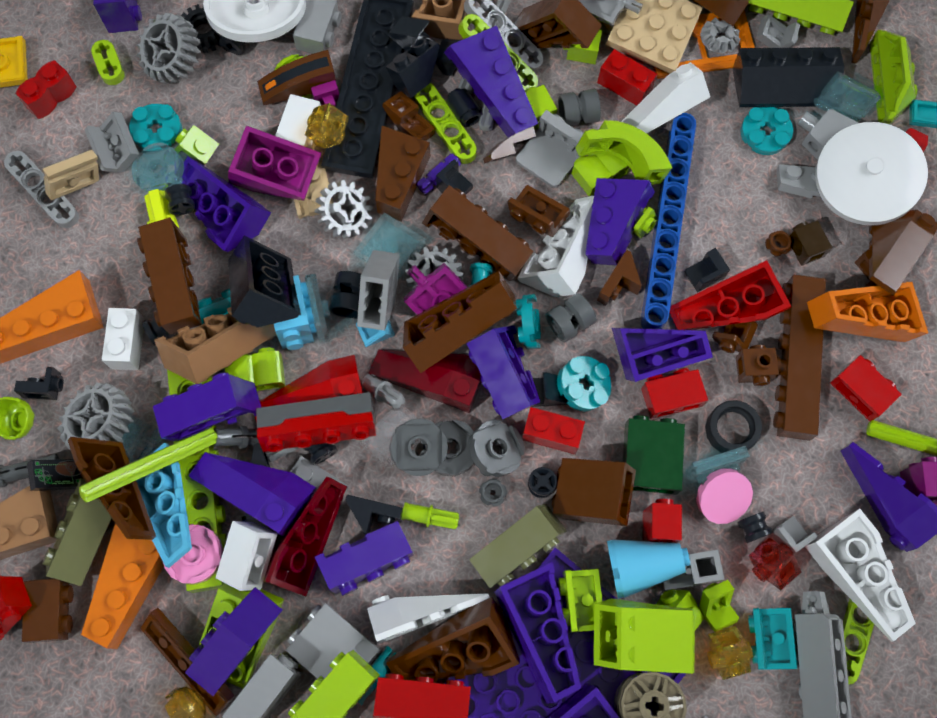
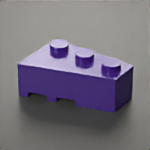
M515 325L494 328L466 343L469 348V357L477 365L481 373V382L489 390L493 399V407L497 414L501 415L502 420L540 403L531 372L524 370L521 357L525 356L523 348H517L513 337L517 333Z
M612 328L626 380L640 381L713 358L706 331Z
M220 373L213 376L210 382L192 385L187 388V392L180 395L166 396L162 399L163 402L153 406L161 438L177 442L227 420L229 425L237 423L236 417L247 413H253L256 417V408H261V403L255 383L230 375L229 373Z
M254 587L230 614L224 611L213 624L214 628L207 633L200 642L201 644L189 657V660L193 663L185 674L214 696L283 610Z

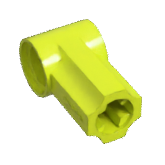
M155 189L149 191L144 196L150 220L147 224L170 217L179 228L175 215L170 214L168 211L169 200L165 197V190Z

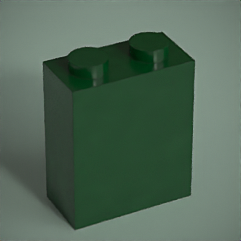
M636 415L627 420L624 432L623 462H626L636 470L633 491L678 495L682 491L685 424L677 423L676 419L671 418L652 421L649 420V417Z

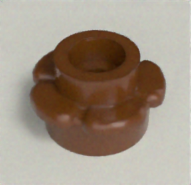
M784 231L773 232L766 239L765 246L774 256L787 254L791 250V237Z

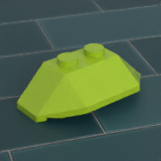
M877 30L869 43L878 122L890 125L917 96L918 89L917 85L914 84L913 77L915 65L911 61V53L906 37L885 30Z

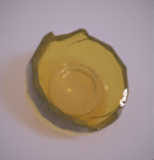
M189 687L175 688L165 696L166 699L171 697L165 705L170 718H206L205 702L198 692Z

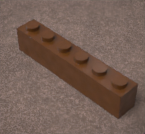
M793 274L782 287L792 308L780 313V324H784L783 333L780 334L778 340V348L782 349L781 371L779 373L781 377L780 385H777L775 391V401H779V410L775 412L773 426L777 428V436L810 441L818 436L823 330L814 328L807 302L825 293L826 279Z

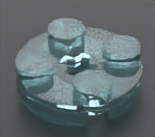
M154 143L148 145L141 151L143 155L139 160L135 159L133 162V180L146 193L155 189L164 191L172 185L182 184L184 172L183 158L179 152L168 144ZM160 164L162 166V169L158 173H155L154 170L158 169V165Z

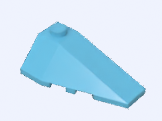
M163 443L154 452H157L163 448L168 447L169 444ZM178 461L136 480L156 534L152 541L165 567L168 568L192 549L180 464Z

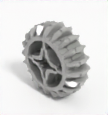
M171 13L157 14L156 19H149V26H143V35H138L141 38V42L136 45L140 49L136 56L141 59L139 65L144 69V73L153 78V80L166 84L180 83L181 78L188 79V72H194L192 66L194 63H198L196 55L201 53L197 46L201 41L196 38L198 32L184 17Z
M97 382L94 386L86 385L84 391L77 390V396L69 398L70 404L68 407H62L65 414L59 417L62 424L57 428L62 433L60 439H62L69 450H71L68 443L70 437L124 442L122 437L125 433H130L127 427L134 422L130 416L135 411L131 407L132 402L122 390L111 384H100Z

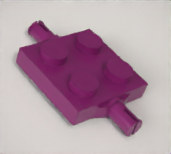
M445 263L426 276L416 265H413L412 269L410 268L407 271V274L417 284L403 298L404 302L418 315L468 287Z

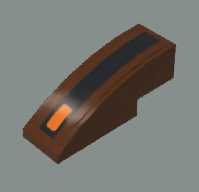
M324 50L283 65L257 82L263 105H269L288 100L290 94L300 97L312 94V87L333 80L336 81L329 51Z

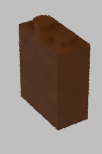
M562 458L561 466L557 471V491L552 499L553 514L565 520L627 526L636 470L626 462Z

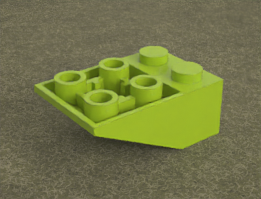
M224 583L217 591L200 642L214 628L213 624L223 612L226 611L230 614L252 590L240 591ZM263 589L259 590L282 608L283 598ZM278 617L226 680L227 682L244 689L254 672Z
M612 598L594 603V665L618 670L694 673L695 610Z

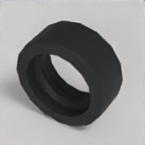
M732 400L725 401L711 412L706 421L705 431L712 447L720 453L740 455L751 449L760 439L762 423L760 416L753 407L745 402ZM735 412L746 419L750 430L745 441L732 444L721 437L717 424L722 415Z

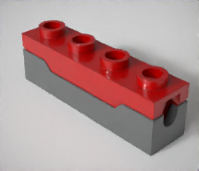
M370 392L256 408L257 439L263 452H279L282 449L295 447L307 448L311 445L323 443L335 444L339 441L351 439L364 440L368 437L376 436L374 407Z

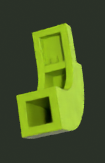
M604 120L599 130L590 129L585 131L575 147L579 156L609 154L618 157L630 167L636 180H650L651 185L661 184L672 169L665 152L653 138L642 130L619 121Z

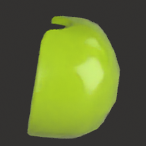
M14 397L0 398V437L7 440H17L27 436L33 427L35 416L29 403Z

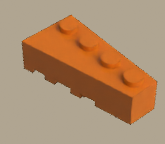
M80 270L0 318V364L104 328L91 283Z
M913 282L902 283L894 295L880 286L828 291L807 302L815 329L898 342H907L928 334Z
M115 523L82 629V636L107 649H118L164 567L163 561L152 540L127 539Z

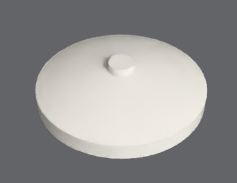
M204 0L203 2L210 26L220 35L239 42H262L282 36L300 22L306 10V0Z
M880 122L858 123L836 133L821 151L815 170L818 192L828 208L841 218L861 225L886 224L904 216L922 196L928 178L926 158L917 142L903 130Z

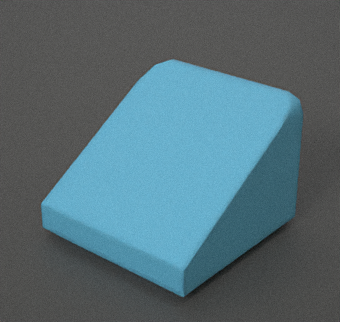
M389 321L385 331L357 327L365 347L395 336Z

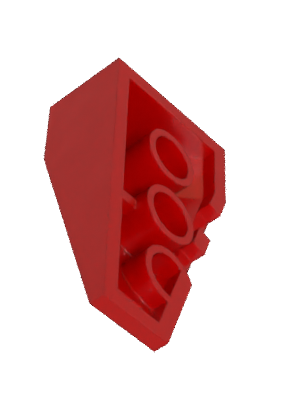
M766 260L671 305L669 313L678 330H696L766 320L792 307L770 264Z
M355 355L323 363L261 400V407L363 393Z

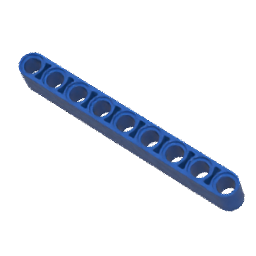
M682 113L676 116L668 134L666 156L670 161L672 169L662 181L656 213L657 222L654 227L640 320L643 329H663L669 317L696 130V120L689 113ZM675 150H680L683 154H679ZM671 172L679 174L680 177L673 176ZM667 195H672L677 200H671ZM664 219H671L674 224H668ZM660 242L668 243L671 248L661 246ZM656 266H663L667 272L662 273L658 271ZM659 290L663 293L664 297H657L652 291ZM648 315H656L659 317L660 322L655 323L651 321Z

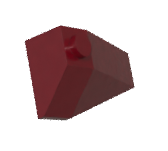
M379 349L368 374H373L381 380L388 381L467 413H470L482 383L481 373L470 357L465 354L450 353L420 373L405 351Z
M330 477L324 479L274 552L263 582L305 597L307 596L318 567L315 556L322 554L347 486Z

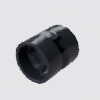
M353 271L337 272L333 287L336 293H333L329 307L331 313L340 317L358 319L361 273Z

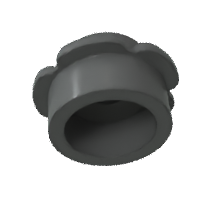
M489 479L480 486V499L485 505L499 506L504 502L503 498L507 495V489L499 480ZM494 490L496 494L491 495L490 492Z

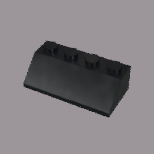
M840 47L739 48L733 66L739 108L840 107L844 77V62Z
M244 235L228 259L232 317L242 324H250L257 328L297 318L300 311L293 279L291 258Z

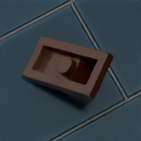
M628 250L625 251L599 293L597 301L605 306L610 299L614 301L617 299L623 287L638 295L641 289V282L632 253Z

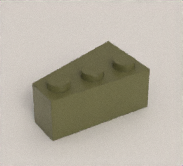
M81 478L75 493L69 499L64 521L61 520L56 529L54 537L57 539L53 548H48L42 563L46 565L47 577L82 586L111 520L110 515L98 499L87 503L81 498L79 487L86 484L85 480Z

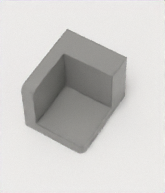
M794 516L774 528V533L770 534L786 556L798 552L818 537L815 532L807 534Z

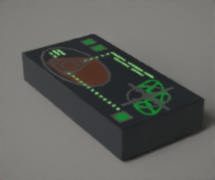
M74 459L31 460L27 463L30 491L76 489L80 478L84 479Z

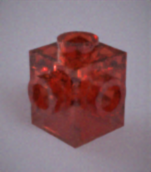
M770 537L748 555L754 566L752 571L755 576L762 582L767 580L780 591L802 572L793 551L785 543L779 544Z

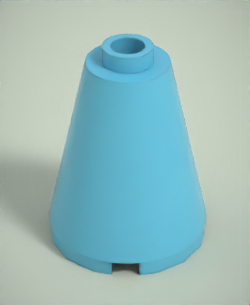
M615 539L607 541L618 599L626 598L686 572L685 566H690L687 548L681 549L680 543Z

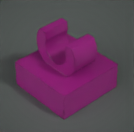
M333 80L312 87L313 99L320 101L321 106L325 107L327 115L335 113V102L339 98V89L336 81Z

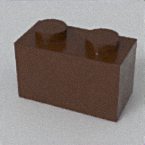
M57 579L24 581L32 606L23 615L22 642L37 643L68 640V633H71L73 628L72 616L69 615V603H72L74 597L72 585Z

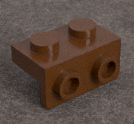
M529 185L525 186L516 199L510 197L507 201L510 215L519 222L525 221L537 233L541 235L547 234L552 238L571 214L568 207Z

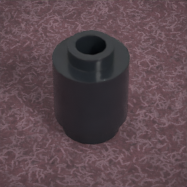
M456 88L449 93L446 103L457 120L465 128L476 124L481 117L479 113L480 108L469 91Z

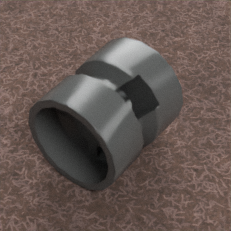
M595 88L580 91L578 96L574 92L559 94V114L568 125H579L580 120L587 124L600 121V100Z
M579 293L565 300L564 307L558 305L545 314L548 325L558 339L564 343L578 334V329L585 330L597 321L593 308Z

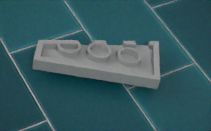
M779 164L776 170L778 190L811 199L813 196L821 197L816 186V167Z

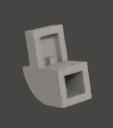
M712 550L689 554L690 566H685L686 572L664 581L665 591L724 581L719 551Z

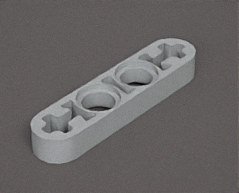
M465 0L464 9L467 15L475 14L479 16L490 28L492 26L489 19L496 18L500 23V29L498 30L503 41L533 71L541 66L543 62L541 51L491 0ZM476 1L480 4L477 9L473 6ZM488 11L489 13L483 17L482 15ZM508 36L516 38L518 42L517 47H512L508 43ZM524 48L525 50L520 54L519 51ZM529 56L533 58L532 63L528 62Z
M12 151L5 157L4 165L6 169L57 225L62 228H71L78 222L79 213L65 196L55 199L52 203L46 204L43 202L44 197L47 195L44 184L45 175L22 151ZM20 161L26 170L22 172L14 162ZM31 177H40L37 185L28 186V180ZM61 206L70 217L67 219L63 218L57 209Z

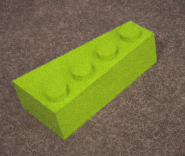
M749 0L747 5H750L749 11L763 14L764 10L773 12L772 17L775 19L786 21L790 17L796 19L802 27L810 28L811 24L821 27L819 32L834 36L835 31L843 32L854 2L850 0Z
M352 650L346 655L341 652L329 665L333 670L326 678L321 675L308 689L312 693L305 702L300 699L291 708L288 715L291 718H345L348 714L347 711L357 704L380 674L356 651Z

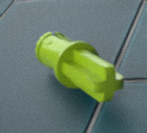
M405 502L401 520L423 523L428 528L430 525L456 529L459 522V513L433 508V505L426 507Z

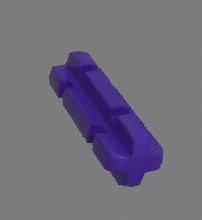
M453 153L449 154L444 159V163L440 162L426 174L427 178L423 177L417 182L418 189L423 194H428L434 189L433 185L436 186V175L454 159L460 166L459 158Z

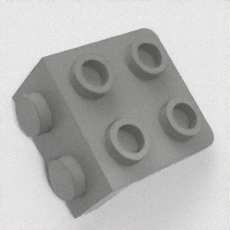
M546 110L540 117L539 128L535 133L536 137L530 139L516 156V163L550 187L556 188L572 170L575 160L580 157L575 147L584 133L580 129L573 128L565 123L559 115L552 114Z

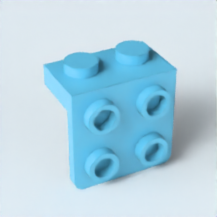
M299 275L293 276L301 315L294 319L274 323L275 332L282 349H300L303 347V344L314 342L313 333L318 332L306 282L301 283Z

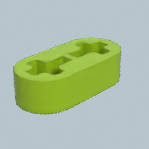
M108 40L95 42L91 52L101 78L108 85L121 83L125 76L124 70L113 44ZM104 49L107 50L108 58L106 59L102 56V50ZM110 66L114 69L115 75L113 76L109 75L108 67Z

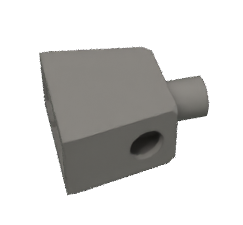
M829 109L820 120L807 111L798 123V125L809 132L802 145L818 160L824 146L836 133L846 127L858 124V122L832 109Z

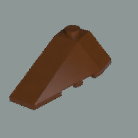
M70 437L68 439L75 464L86 483L130 464L122 442ZM136 481L97 498L127 539L153 540L156 537Z

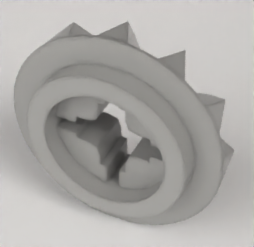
M714 18L712 21H706L701 29L700 37L702 43L709 50L719 54H726L732 52L738 46L740 30L734 29V26L726 23L724 20L719 21L717 18ZM717 33H725V36H721L716 39Z

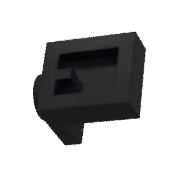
M47 367L44 380L31 377L27 378V381H16L14 392L24 399L57 400L58 392H61L63 389L64 380L61 373L54 367Z

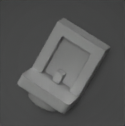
M768 14L761 19L756 39L769 48H790L798 40L800 24L794 22L786 27Z

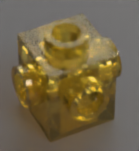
M330 103L315 107L307 120L308 126L305 136L313 140V143L321 148L338 145L345 136V128L349 116Z
M737 626L708 633L710 651L707 652V658L711 668L718 670L722 680L751 672L750 659L753 658L752 648L749 642L745 641Z

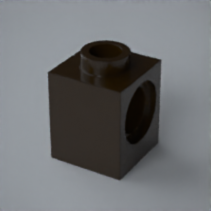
M818 220L809 224L805 221L792 228L793 232L790 234L791 248L801 266L825 257L833 248Z

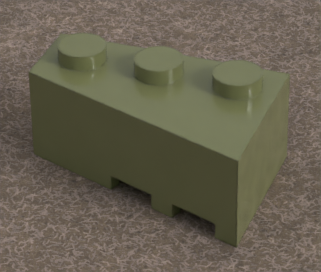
M547 504L539 505L469 560L489 588L497 584L501 587L515 578L512 573L519 567L525 570L536 562L537 558L535 555L543 549L547 553L559 544L558 538L566 533L567 530Z

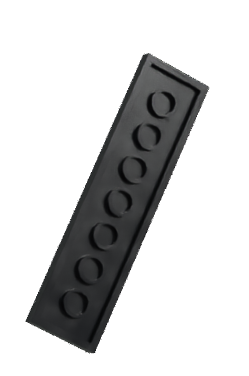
M363 0L321 165L326 171L373 179L380 151L381 127L386 126L388 117L383 108V103L393 96L395 87L386 66L393 61L395 56L403 53V48L391 39L388 33L402 16L411 18L414 0Z

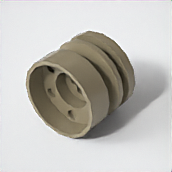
M658 672L634 673L625 678L616 689L613 701L614 711L619 718H685L687 712L685 696L680 686L669 676ZM653 697V702L658 703V710H653L651 715V710L646 709L645 704L646 702H651Z

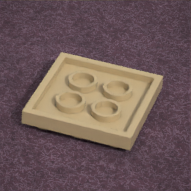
M635 0L643 4L640 13L637 14L625 8L616 19L605 45L671 74L676 71L703 7L688 0Z

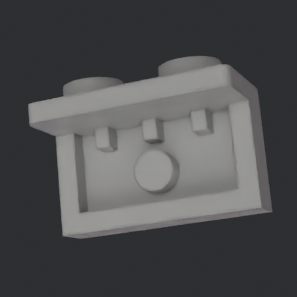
M113 111L100 127L87 126L84 129L92 150L98 156L97 162L102 171L125 172L139 156L124 117L120 112Z

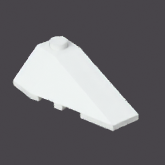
M691 62L681 65L676 71L664 78L621 122L630 124L647 134L710 98L703 72Z
M594 196L579 198L569 207L571 214L554 237L546 235L542 240L546 244L543 250L538 255L532 253L524 264L517 278L521 283L554 297L576 294L585 275L588 261L585 252Z
M857 509L825 529L805 548L824 572L892 642L916 623L904 593L897 585L891 570L894 568L890 559L887 560L881 545L883 541L880 533L862 510Z
M488 593L395 597L390 599L389 595H385L373 600V606L367 608L376 641L383 643L458 614L473 605L489 599L490 596Z

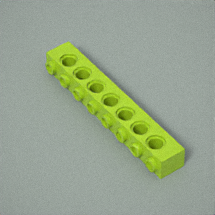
M167 369L169 395H180L187 392L188 387L195 385V383ZM210 376L208 380L200 382L199 384H205L207 382L212 381V376ZM216 425L211 426V428L214 430ZM211 445L178 462L180 464L188 524L199 526L210 524L211 530L221 540L224 551L227 541V534H222L221 524L226 521L224 506L219 504V496L189 477V474L205 452L219 455L218 450H214V445ZM203 496H208L207 506L198 510L197 501ZM215 574L205 582L195 585L186 584V591L197 593L219 589L224 582L216 579Z

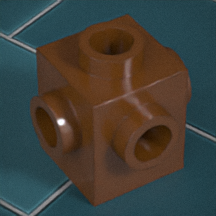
M754 345L749 347V349H742L736 356L739 383L753 382L754 386L769 385L781 371V359L776 355V348Z

